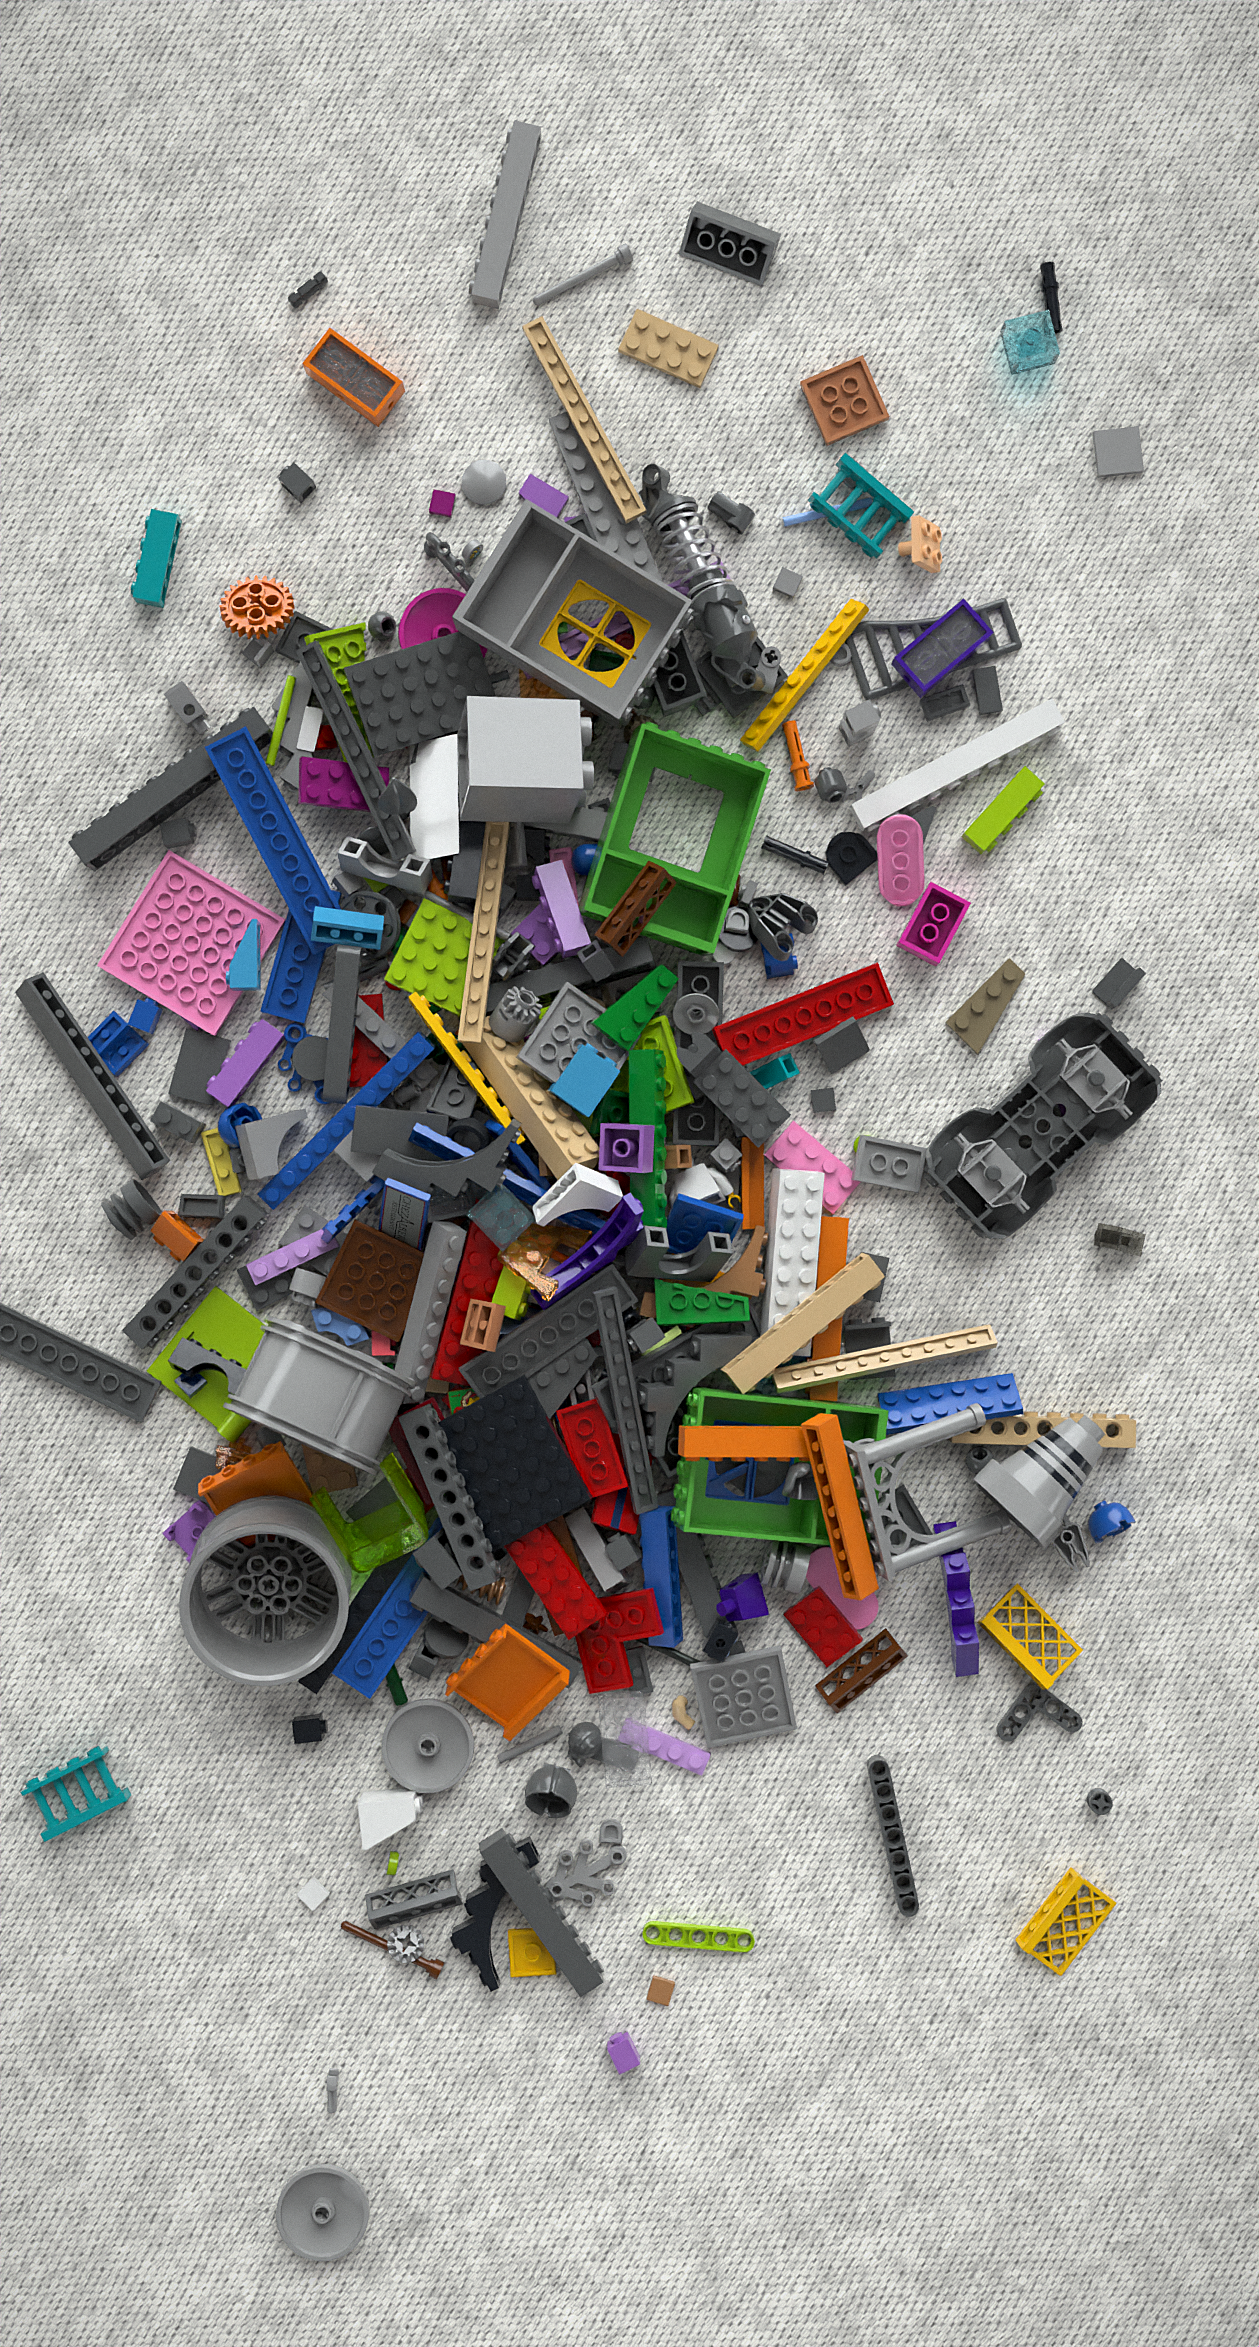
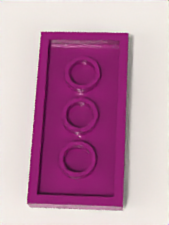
M304 756L299 758L298 804L371 812L348 762ZM377 766L387 787L389 784V767Z

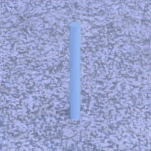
M871 497L857 500L848 512L869 507L872 504ZM842 504L834 505L832 507L835 510H838ZM813 510L783 517V523L785 527L826 516Z

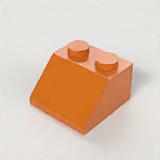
M164 1210L150 1230L154 1234L153 1239L161 1246L166 1245L171 1250L170 1255L178 1262L181 1260L184 1262L204 1241L174 1211Z

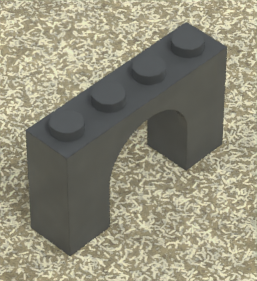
M644 1226L623 1256L626 1274L629 1276L712 1282L732 1256L733 1250L729 1234L708 1232L700 1244L693 1250L682 1254H665L669 1249L666 1228Z

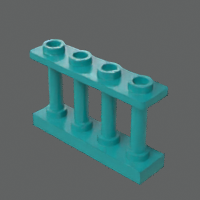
M845 452L836 463L839 472L820 496L813 492L808 502H810V507L814 511L823 513L833 527H839L844 531V535L849 541L857 542L867 556L871 558L874 556L877 559L883 552L879 547L880 543L897 522L902 521L905 524L914 511ZM850 477L856 482V487L839 509L835 510L827 503V500L842 481ZM867 492L873 497V502L856 524L853 525L844 516L861 494ZM885 507L890 512V518L871 540L861 531L878 509Z
M96 1746L86 1752L88 1756L82 1759L77 1756L66 1762V1767L59 1769L57 1766L46 1772L47 1777L41 1780L35 1777L25 1783L26 1787L20 1792L21 1795L24 1796L32 1792L47 1823L45 1824L46 1829L40 1834L44 1842L130 1798L131 1793L128 1787L121 1790L120 1787L116 1786L102 1758L109 1751L108 1746L100 1749V1746ZM91 1761L94 1762L108 1790V1797L100 1800L99 1797L96 1798L81 1767ZM73 1771L88 1801L86 1804L87 1808L81 1811L75 1807L61 1779L62 1776ZM50 1782L53 1783L67 1811V1818L61 1821L58 1818L55 1819L40 1788Z

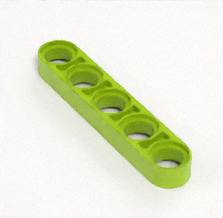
M649 1921L642 1930L643 1939L651 1945L748 1952L752 1950L755 1944L753 1933L744 1928ZM656 1927L659 1930V1935L656 1938H649L646 1934L648 1928ZM679 1929L682 1932V1937L678 1940H672L669 1936L670 1931ZM695 1931H702L705 1934V1938L701 1942H695L692 1939V1934ZM718 1933H725L728 1936V1940L724 1944H719L715 1941V1936ZM748 1935L751 1938L750 1943L746 1946L740 1945L738 1943L739 1936Z

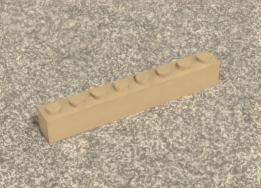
M861 1253L721 1369L737 1391L742 1394L750 1393L757 1387V1383L762 1378L771 1376L779 1364L788 1362L797 1349L806 1347L815 1334H821L828 1328V1324L832 1320L841 1318L850 1305L859 1303L867 1291L877 1288L881 1284L880 1281L885 1277L869 1255Z

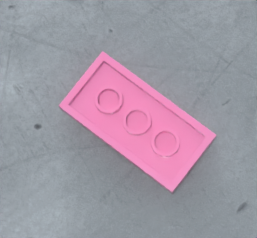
M792 1121L764 1154L779 1169L825 1173L822 1206L831 1214L835 1213L860 1183V1181L851 1180L853 1171L795 1121Z

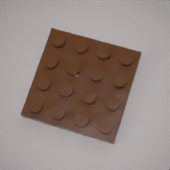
M355 1219L315 1303L399 1342L406 1327L425 1252Z

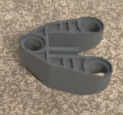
M785 893L754 898L750 901L747 908L753 934L778 961L789 959L793 951V941L785 930L788 925H791L801 933L810 934L818 923L817 912L812 906L803 900ZM804 919L810 920L812 925L807 924ZM779 946L785 947L788 952L782 951Z

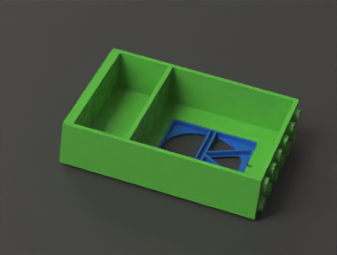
M693 1387L685 1396L687 1413L683 1415L682 1426H802V1423L822 1413L838 1416L843 1440L854 1443L861 1439L871 1438L876 1442L886 1438L889 1410L871 1405L759 1393L742 1394L739 1391ZM681 1456V1461H678L676 1471L677 1475H679L678 1484H675L674 1487L676 1505L671 1511V1521H674L673 1525L683 1532L831 1545L819 1498L817 1500H802L783 1496L782 1490L785 1480L773 1492L753 1498L757 1461H754V1457H745V1460L748 1462L720 1475L716 1473L715 1461H709L708 1457H700V1461H686L685 1457ZM791 1457L789 1467L796 1462H811L799 1461V1457ZM850 1466L851 1475L853 1479L855 1474L853 1468H851ZM882 1467L877 1468L874 1473L876 1484H880ZM747 1473L743 1496L732 1493L724 1486L725 1482ZM855 1487L857 1499H859V1498H860L859 1490H857L856 1487ZM874 1489L878 1502L879 1491ZM860 1508L861 1516H862V1520H863V1524H864V1520H865L866 1518H865L864 1512H863V1511L861 1510V1508ZM865 1529L869 1545V1541H871L870 1534Z

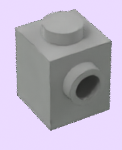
M727 1138L709 1156V1160L724 1175L729 1171L734 1172L742 1163L740 1161L742 1153Z

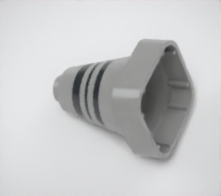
M1086 1415L1077 1423L1068 1418L1001 1463L991 1459L973 1480L976 1486L1000 1510H1003L1035 1543L1046 1550L1064 1531L1061 1521L1102 1454L1103 1448L1098 1442L1105 1433Z

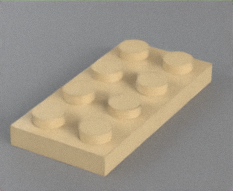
M636 309L618 348V352L701 388L719 345Z

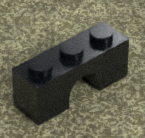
M524 830L526 855L535 861V868L550 863L549 859H545V850H550V836H546L545 830ZM535 868L527 875H517V901H539V897H541L540 891L534 888L532 882Z

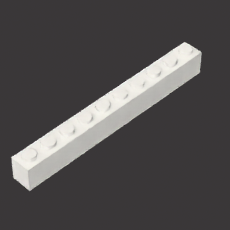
M1052 698L851 804L849 809L861 831L863 832L868 829L869 832L878 829L881 825L880 822L887 818L901 815L900 812L907 808L909 811L916 809L921 805L920 801L926 798L929 801L941 795L940 791L946 787L949 790L954 789L961 784L960 780L968 777L970 780L981 774L980 770L988 766L991 769L999 765L1001 758L1008 756L1010 759L1021 753L1020 748L1026 745L1029 748L1041 742L1040 738L1045 735L1049 737L1056 735L1061 731L1060 727H1062L1065 721Z

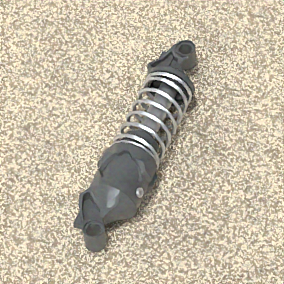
M649 464L643 470V489L639 492L646 509V514L642 515V517L651 523L657 535H667L661 544L663 548L675 547L669 553L667 559L669 561L682 560L675 566L673 572L675 574L688 573L681 579L680 586L688 587L690 590L686 597L693 601L692 609L694 612L692 614V621L695 628L701 630L712 654L711 664L718 672L725 676L729 687L733 688L738 684L745 689L759 691L764 687L766 679L762 672L748 665L752 646L758 632L746 609L748 603L741 590H737L731 579L726 578L728 569L726 566L720 565L722 556L714 552L716 543L708 539L710 530L702 526L703 516L697 513L698 506L695 499L689 496L668 493L667 487L670 482V473L656 464ZM658 472V478L654 481V477ZM695 516L699 518L698 525H689L688 522ZM699 529H703L705 537L696 539L694 535ZM672 537H675L677 541L671 544H665ZM705 542H709L712 545L711 550L702 552L700 548ZM681 549L683 555L671 557ZM711 555H715L718 558L717 563L714 565H708L706 562ZM685 563L688 564L689 568L678 570ZM692 577L689 583H684L687 579ZM754 675V681L750 685L749 678Z

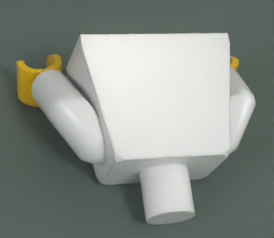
M693 1158L692 1168H683L684 1171L675 1175V1183L672 1185L669 1196L671 1207L678 1193L714 1205L726 1200L725 1196L727 1195L728 1204L732 1208L734 1207L730 1203L731 1198L737 1197L741 1203L740 1196L733 1193L734 1189L724 1174L714 1168H707L704 1163L696 1165Z

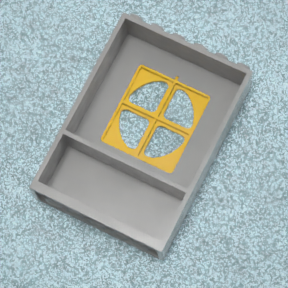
M526 499L452 618L456 630L568 699L580 700L581 707L620 730L621 726H626L632 718L633 714L631 712L635 705L639 706L642 702L646 686L651 687L654 683L658 667H663L667 662L669 649L677 646L681 639L680 633L682 628L687 629L690 625L694 610L692 609L693 601ZM586 600L603 601L609 605L608 610L596 628H591L568 613L570 607ZM618 611L624 613L633 627L635 644L631 650L623 648L604 636L606 627ZM561 622L568 623L589 637L585 647L574 661L565 655L560 646L558 627ZM596 644H602L624 658V663L620 667L606 672L586 670L583 666Z

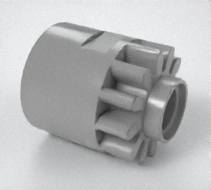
M516 986L512 990L508 989L489 1017V1025L493 1032L508 1042L521 1041L541 1013L542 1005L537 1004L539 998L535 997L532 991H528L524 987H521L520 990Z

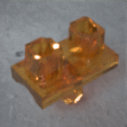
M241 1437L238 1443L229 1442L228 1447L230 1448L217 1445L215 1467L222 1470L231 1461L239 1463L244 1457L249 1455L252 1447L244 1445L246 1438Z

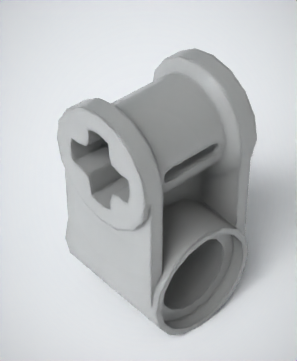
M770 646L763 650L758 667L756 668V670L765 675L766 679L765 685L760 691L770 694L773 693L781 662V652L776 647ZM770 654H773L775 659L772 661V664L767 663L768 659L766 657H769Z

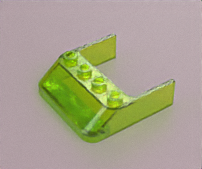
M392 1452L381 1461L379 1467L399 1500L349 1523L343 1519L324 1486L320 1487L309 1498L350 1567L357 1573H366L417 1549L429 1537L423 1503Z

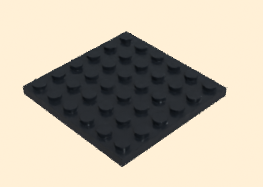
M525 1374L438 1422L440 1429L447 1436L446 1444L448 1449L453 1452L456 1458L455 1466L458 1473H461L464 1477V1487L467 1495H470L473 1499L474 1512L482 1521L484 1536L489 1539L492 1545L491 1553L593 1498ZM423 1430L422 1434L429 1436V1430ZM430 1448L431 1455L434 1458H438L437 1450ZM440 1469V1477L446 1480V1472ZM448 1491L449 1499L456 1501L455 1494ZM457 1513V1519L465 1523L464 1516ZM466 1535V1541L469 1544H474V1539L470 1535Z

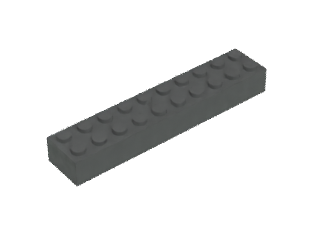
M255 707L251 709L246 708L238 715L239 718L235 721H229L222 725L217 734L207 736L202 740V745L198 748L185 752L183 759L179 762H173L166 766L165 772L159 776L151 777L142 789L132 791L127 796V800L121 804H114L109 809V813L103 817L95 818L90 823L91 826L86 830L76 832L68 843L83 864L94 872L157 827L159 823L164 822L220 781L221 778L205 749L206 746L245 726L259 751L269 745L273 732Z

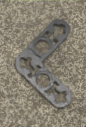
M1032 1682L1025 1686L999 1721L996 1731L1002 1740L1007 1742L1013 1741L1037 1709L1068 1732L1074 1733L1080 1730L1083 1721L1075 1710L1050 1691L1042 1690L1035 1682ZM1039 1688L1038 1693L1040 1696L1032 1698L1030 1703L1033 1704V1707L1031 1708L1022 1700L1025 1697L1028 1701L1031 1698L1030 1690ZM1051 1701H1056L1059 1704V1709L1055 1713L1047 1711V1705ZM1018 1706H1025L1027 1708V1714L1022 1718L1015 1716V1709ZM1063 1712L1070 1718L1076 1716L1074 1719L1077 1722L1075 1726L1072 1724L1069 1727L1067 1726V1720L1061 1716ZM1012 1716V1718L1020 1724L1017 1726L1014 1723L1011 1726V1730L1013 1731L1012 1734L1010 1735L1007 1733L1004 1736V1731L1002 1730L1003 1726H1010L1012 1721L1009 1719V1717Z

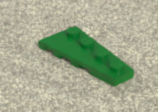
M655 1279L656 1321L658 1326L750 1321L748 1297L713 1292L703 1288H694Z

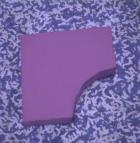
M532 474L528 476L519 491V496L524 500L531 501L557 518L569 500V496Z

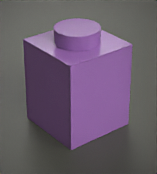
M618 2032L612 2035L610 2041L607 2042V2050L619 2075L640 2065V2055L629 2033L622 2034V2032Z

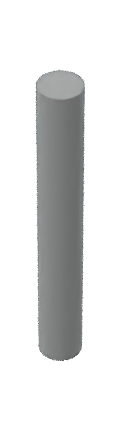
M558 1725L497 1755L500 1763L510 1760L563 1734Z

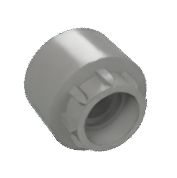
M296 1268L289 1290H292L291 1299L314 1308H319L320 1305L315 1303L327 1277Z

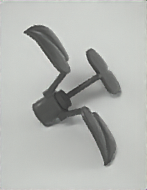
M393 777L379 796L378 806L386 814L394 815L398 813L402 821H404L407 817L410 819V812L416 808L417 797L407 785ZM378 826L365 829L357 837L359 840L368 842L371 848L379 855L389 852Z

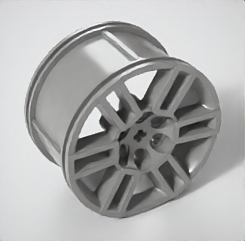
M266 1315L264 1321L269 1325H261L260 1330L264 1332L235 1395L228 1394L227 1396L232 1399L231 1404L225 1402L223 1407L334 1459L375 1475L376 1470L372 1469L373 1464L379 1466L381 1463L376 1460V1457L404 1397L410 1398L412 1396L408 1388L415 1389L417 1382L383 1365L381 1361L358 1350L349 1349L314 1333L302 1325Z
M264 1495L238 1502L223 1510L205 1527L198 1538L180 1592L179 1614L181 1626L194 1653L217 1674L229 1680L251 1686H275L289 1683L306 1676L322 1665L341 1640L348 1619L352 1564L343 1535L333 1522L315 1507L286 1496ZM255 1534L256 1543L250 1547L238 1540V1538ZM267 1534H276L275 1540H267ZM287 1537L303 1544L294 1548L287 1544ZM224 1546L238 1555L239 1558L235 1560L218 1549ZM313 1551L319 1555L307 1562L303 1561V1557ZM259 1558L264 1561V1564L258 1566L252 1560ZM284 1559L288 1564L279 1566L276 1561ZM208 1560L233 1575V1580L204 1593L201 1585V1573L204 1562ZM328 1566L337 1586L336 1595L307 1581V1576ZM249 1578L252 1583L246 1584L241 1579ZM269 1579L273 1580V1583L271 1582L270 1584L265 1582H268ZM296 1579L298 1583L289 1585L287 1580ZM231 1594L237 1596L236 1599L212 1612L210 1611L209 1604ZM306 1595L328 1606V1613L318 1609L302 1599V1597ZM258 1597L262 1599V1601L257 1602L254 1601L252 1598ZM283 1598L285 1602L275 1601V1599ZM247 1608L253 1614L252 1638L248 1640L232 1633L221 1622ZM289 1608L316 1624L312 1630L289 1641L285 1640L284 1614L288 1612ZM265 1615H272L273 1617L272 1642L263 1641Z

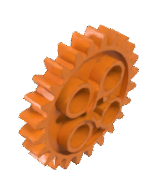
M255 575L254 580L251 581L246 577L245 583L237 580V587L230 585L231 592L224 591L225 598L220 599L222 605H219L222 621L225 622L226 628H231L232 633L238 631L239 637L246 633L248 639L252 635H256V638L260 639L261 634L269 638V632L272 631L274 634H278L277 628L284 630V623H290V617L294 616L293 609H295L292 593L289 592L288 587H284L282 581L276 584L275 578L268 581L267 576H264L262 580H259L258 576Z

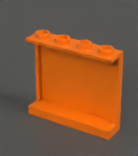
M281 1441L265 1446L262 1451L254 1455H247L241 1462L235 1465H228L221 1472L213 1476L209 1475L198 1483L199 1496L205 1497L216 1516L238 1502L264 1495L286 1496L305 1502L320 1511L318 1501L313 1496L312 1491ZM255 1534L238 1538V1540L250 1547L256 1543ZM267 1534V1540H275L276 1534Z
M505 1623L500 1629H495L485 1644L482 1643L478 1646L471 1659L466 1658L457 1673H451L446 1681L445 1695L449 1696L455 1691L503 1726V1737L511 1741L568 1685L570 1671Z

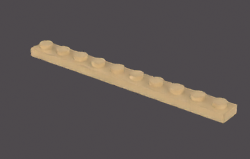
M543 316L523 325L524 334L625 523L627 524L646 514V509Z
M486 821L458 1033V1042L482 1044L510 822Z
M988 1324L775 1368V1372L771 1377L776 1392L782 1393L993 1349L997 1347L998 1342L991 1325Z

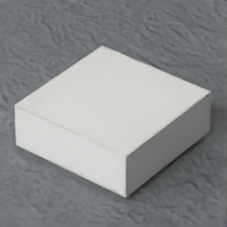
M313 1876L297 1893V1896L314 1911L330 1892Z

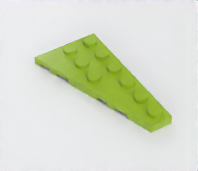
M366 622L304 637L306 645L313 641L319 642L370 751V746L343 670L344 667L365 661L364 652L367 650L366 642H364V631L366 630ZM340 747L344 762H347L346 757Z

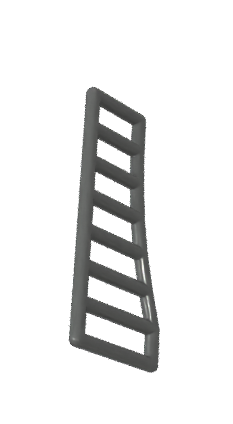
M1005 598L974 607L973 609L992 631L993 628L988 613L1000 609L1011 643L999 647L995 633H993L988 641L990 650L979 654L976 651L952 672L1021 649L1022 642ZM942 616L917 620L864 621L857 625L846 639L845 644L849 646L852 655L851 662L865 700H872L910 687L904 679L892 683L874 630H888L896 654H899L904 649L898 629H912L916 639L923 633L921 628L930 627ZM863 631L866 633L884 685L873 690L870 689L852 635Z

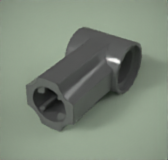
M720 491L715 493L707 506L709 511L726 521L729 528H735L738 530L737 533L741 535L755 517V513L751 508L742 503L737 504Z

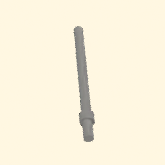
M406 889L407 893L413 896L418 895L423 899L425 898L466 918L473 924L474 914L448 902L428 890L421 894ZM497 927L496 937L507 942L512 934Z

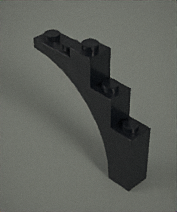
M530 1836L517 1842L515 1847L519 1853L521 1851L525 1853L529 1860L528 1866L530 1868L540 1862V1855ZM484 1859L480 1863L478 1872L482 1881L488 1884L467 1894L464 1906L468 1915H473V1917L453 1927L450 1940L453 1947L459 1949L461 1955L470 1951L469 1957L474 1966L477 1965L481 1972L479 1976L482 1984L488 1986L492 1992L499 1988L500 1978L494 1966L491 1951V1926L498 1905L507 1891Z

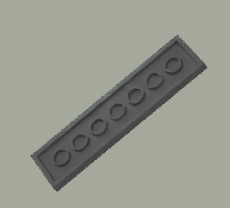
M610 1262L545 1310H541L498 1340L496 1352L482 1351L459 1367V1371L481 1399L524 1374L528 1378L599 1329L592 1292L613 1286L616 1287L621 1312L636 1303L638 1299L613 1263Z
M750 1299L749 1322L697 1324L670 1342L632 1362L636 1392L639 1391L640 1383L665 1382L663 1368L666 1359L691 1357L689 1344L692 1341V1334L743 1331L752 1336V1343L756 1341L761 1335V1324ZM606 1377L590 1387L609 1426L613 1428L617 1426L609 1380Z
M0 1302V1355L140 1423L144 1421L162 1381Z

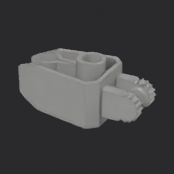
M1065 1514L1062 1519L1065 1524L1063 1526L1064 1531L1052 1544L1065 1563L1075 1572H1079L1073 1556L1075 1553H1078L1088 1568L1090 1567L1089 1554L1080 1525L1070 1522L1067 1514Z

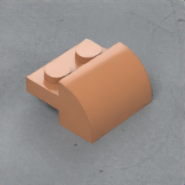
M470 1299L460 1344L496 1352L506 1306Z

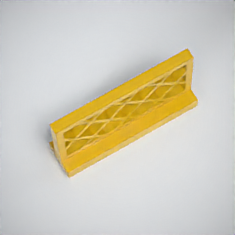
M1018 1583L977 1622L1042 1690H1048L1058 1676L1083 1651ZM1016 1591L1023 1597V1607L1011 1606V1596ZM998 1609H1007L1008 1623H999L993 1617ZM1011 1609H1023L1024 1623H1012ZM1027 1609L1036 1610L1040 1614V1623H1028ZM1012 1626H1024V1640H1016L1012 1636ZM1028 1626H1040V1640H1028ZM1044 1626H1052L1056 1630V1640H1044ZM1028 1642L1040 1643L1041 1657H1032L1028 1652ZM1044 1643H1056L1057 1657H1045ZM1060 1643H1069L1075 1651L1069 1657H1061ZM1035 1659H1041V1665ZM1045 1659L1057 1660V1670L1052 1675L1045 1670Z
M1070 1867L1015 1940L1022 1950L1033 1955L1058 1975L1062 1976L1117 1903ZM1084 1884L1088 1887L1089 1896L1078 1898L1077 1891ZM1104 1899L1108 1902L1103 1910L1095 1911L1094 1900ZM1090 1901L1091 1911L1079 1913L1078 1903ZM1074 1904L1075 1914L1064 1916V1908L1067 1905ZM1091 1917V1926L1081 1929L1080 1919ZM1076 1920L1077 1930L1065 1932V1921ZM1054 1923H1060L1061 1933L1050 1934L1049 1928ZM1077 1935L1078 1943L1075 1946L1067 1947L1066 1937ZM1062 1938L1063 1948L1051 1950V1940ZM1046 1941L1047 1951L1037 1952L1034 1950L1038 1942ZM1064 1954V1961L1058 1968L1053 1964L1052 1955Z

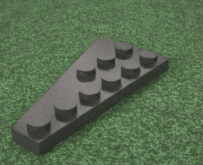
M584 1338L527 1378L549 1419L598 1357L597 1352L587 1338Z

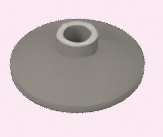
M699 993L683 996L677 1001L673 1009V1020L676 1026L687 1034L694 1032L705 1034L716 1026L719 1019L717 1004L710 997ZM693 1009H699L700 1011H699V1012H694V1011H692V1010H693Z

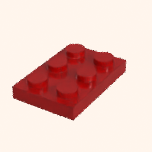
M820 1586L809 1592L783 1614L826 1667H829L863 1641L862 1636Z

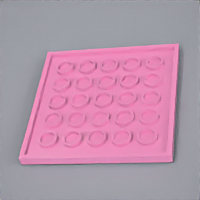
M168 850L97 966L216 1037L243 991H233L230 989V985L226 984V971H229V965L251 920L257 919L260 922L261 962L283 928L286 920Z

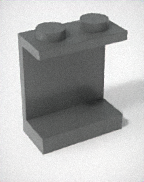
M885 1317L871 1318L869 1323H862V1319L848 1320L849 1324L843 1325L846 1354L891 1345L889 1327L891 1322L885 1321ZM895 1369L849 1378V1380L896 1377Z

